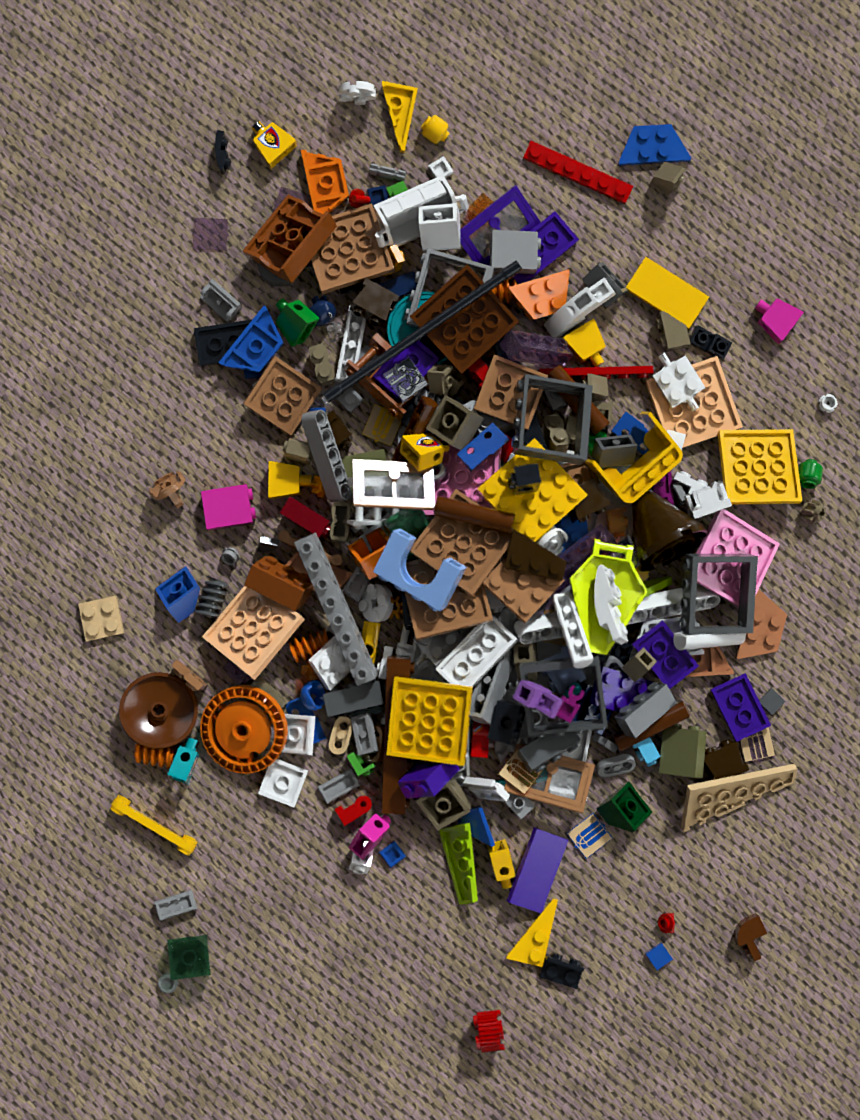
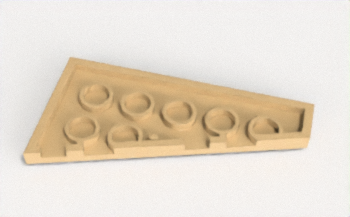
M795 764L687 785L681 823L683 832L689 831V827L699 823V825L706 823V819L712 816L720 817L746 805L745 802L754 798L756 801L762 798L761 795L768 791L776 792L794 784L798 770Z

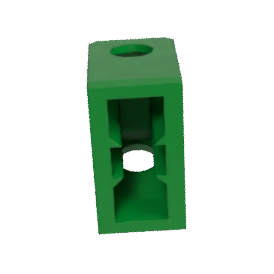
M284 298L280 299L275 305L281 312L276 320V324L292 347L304 343L320 318L299 300L287 303Z

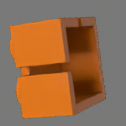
M380 527L365 535L373 551L371 554L362 538L347 546L356 565L369 580L378 577V574L373 571L389 540V537Z

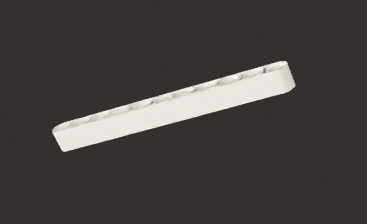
M700 584L697 585L695 611L711 609L720 603V597ZM678 588L657 592L644 597L628 624L682 614L680 601L683 597V589ZM556 612L532 616L525 624L519 619L514 624V629L522 644L564 637Z

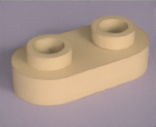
M339 717L334 723L329 740V749L334 754H343L348 748L353 731L352 722L349 717ZM342 722L347 723V729H341L340 724ZM336 741L342 742L341 748L335 747Z

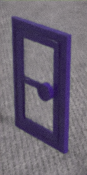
M514 185L460 229V245L472 261L490 266V234L492 230L531 231L541 221L518 187Z

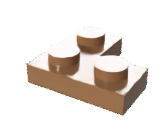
M176 660L171 665L175 668L173 672L181 679L184 677L187 681L185 684L191 690L203 691L208 685L181 661Z

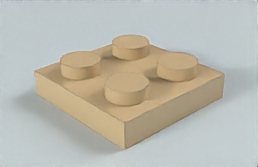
M117 596L78 604L86 642L125 633Z

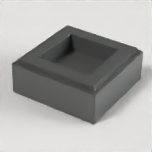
M772 688L759 699L762 707L770 715H773L786 702Z

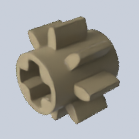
M812 499V502L808 501L802 507V515L804 519H807L806 522L815 524L816 521H822L825 517L826 508L824 504H821V501Z

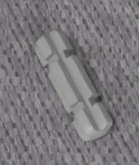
M373 163L369 168L370 175L376 176L378 174L379 177L391 180L395 178L397 179L396 181L400 182L404 181L406 177V172L403 170L396 171L394 168L382 165L379 167Z

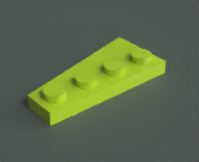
M470 823L444 827L439 830L459 905L477 902L478 896Z

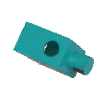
M188 738L185 747L179 746L167 774L171 779L189 785L199 758V754L196 752L199 741ZM185 756H190L188 761H183Z

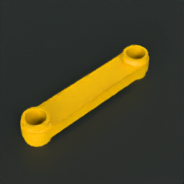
M117 795L114 798L110 807L113 812L121 816L126 814L178 845L177 849L188 856L193 853L198 843L197 840L186 834L181 837L130 807L131 801L121 795Z

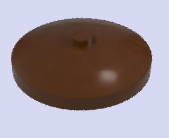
M155 672L137 678L126 688L121 697L119 718L123 730L132 741L148 749L163 750L180 744L190 735L196 724L198 705L194 692L185 684V681L169 673Z

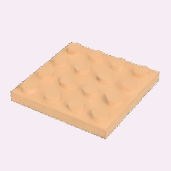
M718 356L692 364V367L705 386V389L697 393L693 398L699 407L693 412L687 402L671 408L655 380L651 378L645 381L662 427L665 430L668 429L686 434L682 448L718 436L719 430H738L743 428Z
M244 586L202 637L255 680L305 619L296 611Z

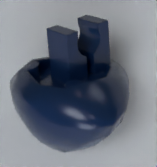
M325 295L318 299V296H314L311 299L313 305L309 309L320 318L315 326L327 325L335 318L336 308L331 302H328Z

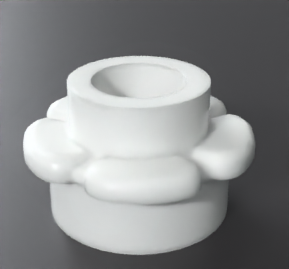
M831 394L823 395L819 399V407L822 411L831 413L837 407V399Z

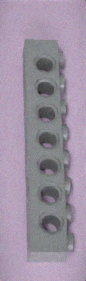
M315 532L295 541V546L356 685L359 686L374 680L378 673L317 533Z

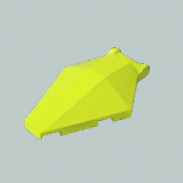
M594 539L592 555L569 578L574 602L591 653L607 655L616 642L613 640L610 630L608 631L600 626L596 614L594 586L598 566L602 564L608 569L610 568L615 575L614 583L619 587L622 594L620 596L622 604L617 606L621 613L619 618L625 627L647 594V590L632 562L633 545L622 546ZM599 550L625 554V559L599 555Z

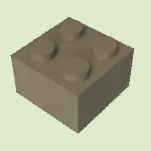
M445 395L426 429L451 446L462 450L470 443L484 418L460 402Z
M454 777L434 797L416 798V802L437 831L470 812L471 801Z

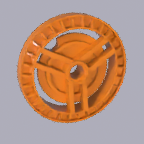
M237 685L224 689L208 702L201 717L200 732L206 751L216 763L229 771L249 774L264 770L281 755L287 742L288 727L281 706L270 694L254 686ZM231 698H247L259 703L264 710L248 701H236L227 706L223 702ZM214 719H216L215 732H214ZM273 723L275 734L270 751L263 758L254 760V752L262 753L270 743L272 736L271 724ZM241 726L247 729V733L241 730Z

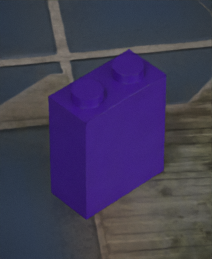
M419 760L398 781V784L406 799L434 797L460 768L458 765Z

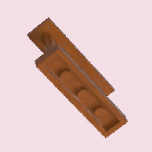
M376 333L368 344L370 350L355 364L349 359L343 370H345L349 377L362 368L375 354L381 355L392 346ZM378 368L369 377L366 376L358 383L381 403L392 417L400 421L406 413L403 408L420 390L406 398L403 402L399 401L397 403L389 396L390 392L385 388L381 389L375 383L376 380L373 378V375L379 370ZM424 377L425 381L427 382V385H425V386L422 387V388H425V389L427 390V392H428V391H429L428 379H427L426 377Z

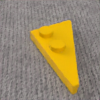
M382 81V89L398 147L401 153H405L418 88Z
M553 898L547 904L542 913L534 920L525 934L507 954L506 959L543 967L558 899Z

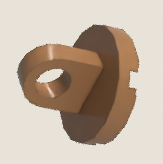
M176 471V474L170 472L155 481L153 489L149 488L150 496L154 500H161L169 496L176 508H180L184 503L176 491L184 484L185 477L180 471Z

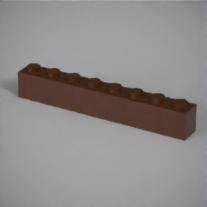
M387 657L382 814H405L406 809H410V798H405L398 781L407 773V770L411 769V759L386 754L394 677L410 678L411 674H414L415 662H411V657Z

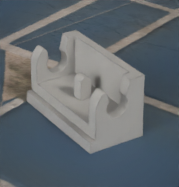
M213 279L200 292V298L227 322L242 308L241 304Z

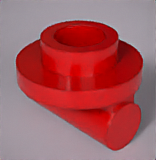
M358 188L352 190L349 195V203L355 208L361 207L364 203L369 204L371 200L369 196H365L363 190Z
M665 913L659 916L658 927L663 933H674V913Z

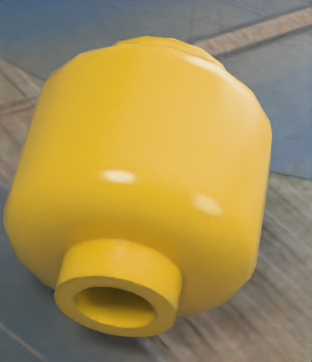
M437 115L428 116L420 128L422 129V136L434 144L439 143L440 140L444 142L449 135L447 131L448 123Z

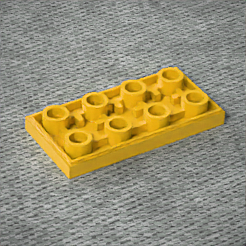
M647 257L644 258L626 286L628 292L658 311H665L685 324L687 329L691 327L709 299V296Z

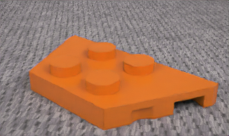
M301 150L313 210L324 214L326 211H333L349 198L341 159L329 158L323 154L318 153L317 155L309 153L307 150Z
M568 269L505 289L508 294L511 293L517 300L516 304L524 310L525 315L532 321L554 314L566 303L570 271Z

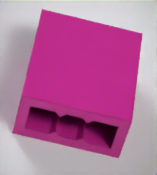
M247 484L201 491L206 529L208 531L254 524L253 519L257 518L255 507H251L250 501L254 500L252 488L249 489Z

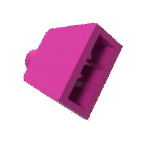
M777 298L771 305L761 299L755 306V309L763 314L757 323L778 344L784 340L804 313Z
M374 814L358 830L348 848L364 860L383 839L390 828V818L385 814L381 816Z

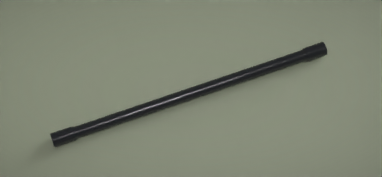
M515 260L503 268L497 275L358 371L325 391L323 395L330 403L354 384L496 286L523 270L522 267Z

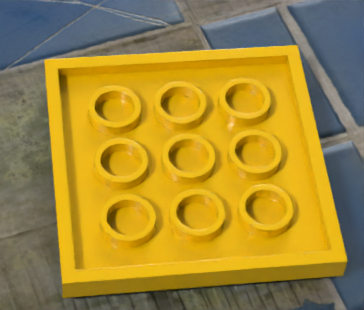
M793 429L718 431L723 485L732 505L800 504L802 502Z
M535 438L526 445L527 447L544 449ZM515 455L477 488L480 495L493 509L516 514L512 528L534 542H537L588 496L557 461ZM538 463L541 484L537 492L514 495L513 490H510L508 486V478H510L513 468Z
M394 677L386 755L464 766L473 686Z

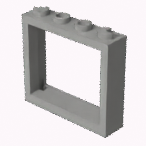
M427 248V252L422 254L420 264L423 265L421 272L417 271L415 283H417L416 290H412L409 301H412L411 308H407L404 319L407 320V325L419 328L410 318V315L418 309L431 259L462 268L468 264L473 271L484 274V283L492 278L494 267Z

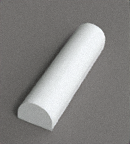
M349 309L335 381L339 383L348 377L345 370H343L347 361L350 359L355 364L359 360L366 318L356 316Z
M571 591L552 595L551 599L573 666L575 668L589 666L593 662V656Z
M680 632L674 634L673 641L678 650L740 645L744 643L746 633L687 634Z

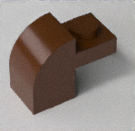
M754 913L742 919L734 931L736 945L740 947L745 944L742 947L747 958L751 957L754 961L762 958L754 940L767 934L760 916Z

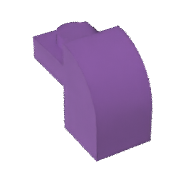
M525 680L520 681L513 696L515 700L526 707L536 708L550 718L556 717L563 702L562 699L552 694V691Z

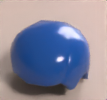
M318 680L310 681L304 684L301 689L300 698L302 704L308 710L316 711L321 709L325 705L323 694L326 692L321 682ZM312 693L317 696L315 699L311 698Z

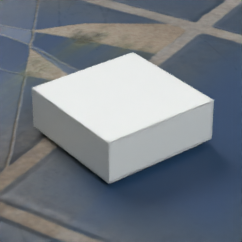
M444 156L428 166L434 178L441 175L447 178L454 173Z

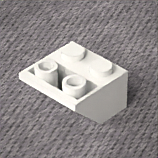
M457 203L419 206V230L423 252L427 251V248L436 251L461 249L460 212Z

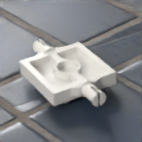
M663 353L658 358L664 367L652 376L671 408L687 402L692 412L699 407L693 398L697 393L705 389L704 384L686 356L677 361L670 362L666 353Z

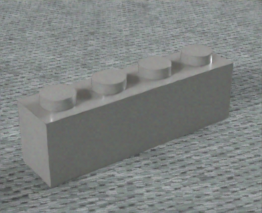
M512 649L476 684L470 710V718L474 722L491 726L497 701L502 698L514 664V651Z

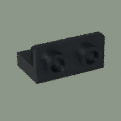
M554 952L551 955L546 954L539 977L577 989L581 974L585 970L584 966L581 965V961L570 958V961L562 959V955Z

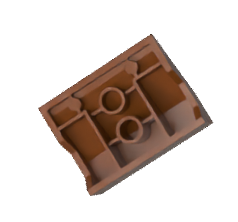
M288 194L243 249V252L279 278L293 283L337 225L330 212L326 211L324 214L314 211L305 201Z

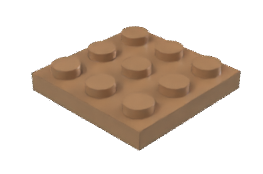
M493 355L473 410L513 425L514 418L517 417L515 402L519 396V392L516 390L518 380L525 374L547 378L548 375ZM528 387L525 430L529 429L543 389Z
M273 356L243 402V405L292 436L301 422L302 415L308 411L322 388L278 357Z
M505 557L487 576L482 585L525 624L565 580L557 581L504 568Z

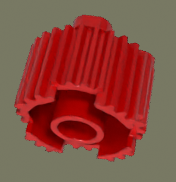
M501 1010L477 1012V1015L473 1016L474 1028L479 1031V1035L475 1036L476 1047L482 1053L505 1050V1045L500 1042L501 1039H504L502 1021L498 1020V1016H501Z

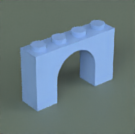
M402 529L393 530L373 572L378 574L379 579L395 584L394 587L396 589L410 593L413 599L427 603L430 609L434 611L445 609L467 567L452 558H447L443 560L434 580L430 584H420L410 577L406 568L407 556L416 537Z

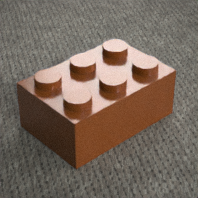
M264 556L251 566L244 586L293 611L298 610L309 600L314 588L308 574L299 573L292 566L283 565L271 556Z

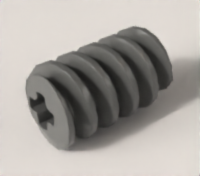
M209 577L211 581H205L209 588H202L206 596L199 597L204 602L197 603L201 610H194V612L212 618L219 616L215 610H221L222 607L217 603L224 602L220 595L227 594L223 588H229V585L226 582Z

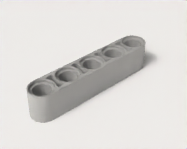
M323 410L305 412L301 417V422L326 497L330 502L349 500L352 490L347 485V475L328 417Z

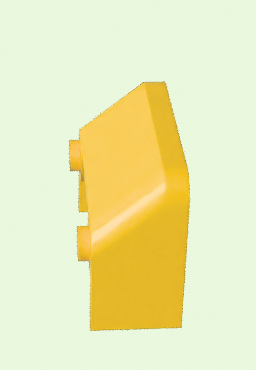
M642 411L640 413L641 417L651 428L646 432L643 439L649 451L625 472L620 474L615 468L611 467L602 470L595 460L587 459L585 461L594 474L598 476L599 480L625 503L635 502L679 464L683 458L682 450L651 412Z

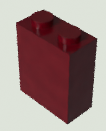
M289 497L280 511L282 517L310 534L316 532L319 540H322L323 537L327 539L331 529L330 521L294 498Z

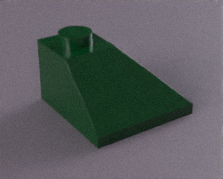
M629 781L596 808L608 825L632 833L652 813L651 809Z

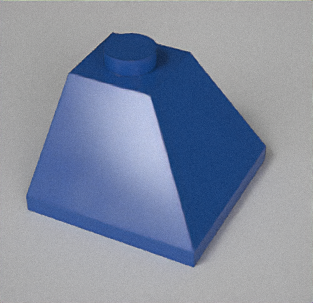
M185 566L156 587L155 590L166 609L179 623L194 612L200 587L189 569Z
M481 805L471 808L469 813L457 819L459 825L470 823L471 836L491 847L495 846Z

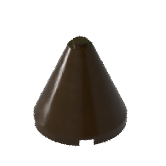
M651 489L632 503L634 557L637 563L636 566L641 572L654 570L655 567L653 565L662 563L665 566L681 558L701 543L699 539L701 535L703 537L708 535L703 524Z

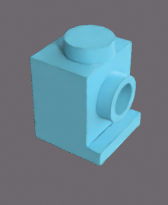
M650 737L632 746V748L638 749L635 753L640 762L644 760L648 767L658 762L657 759L661 757Z

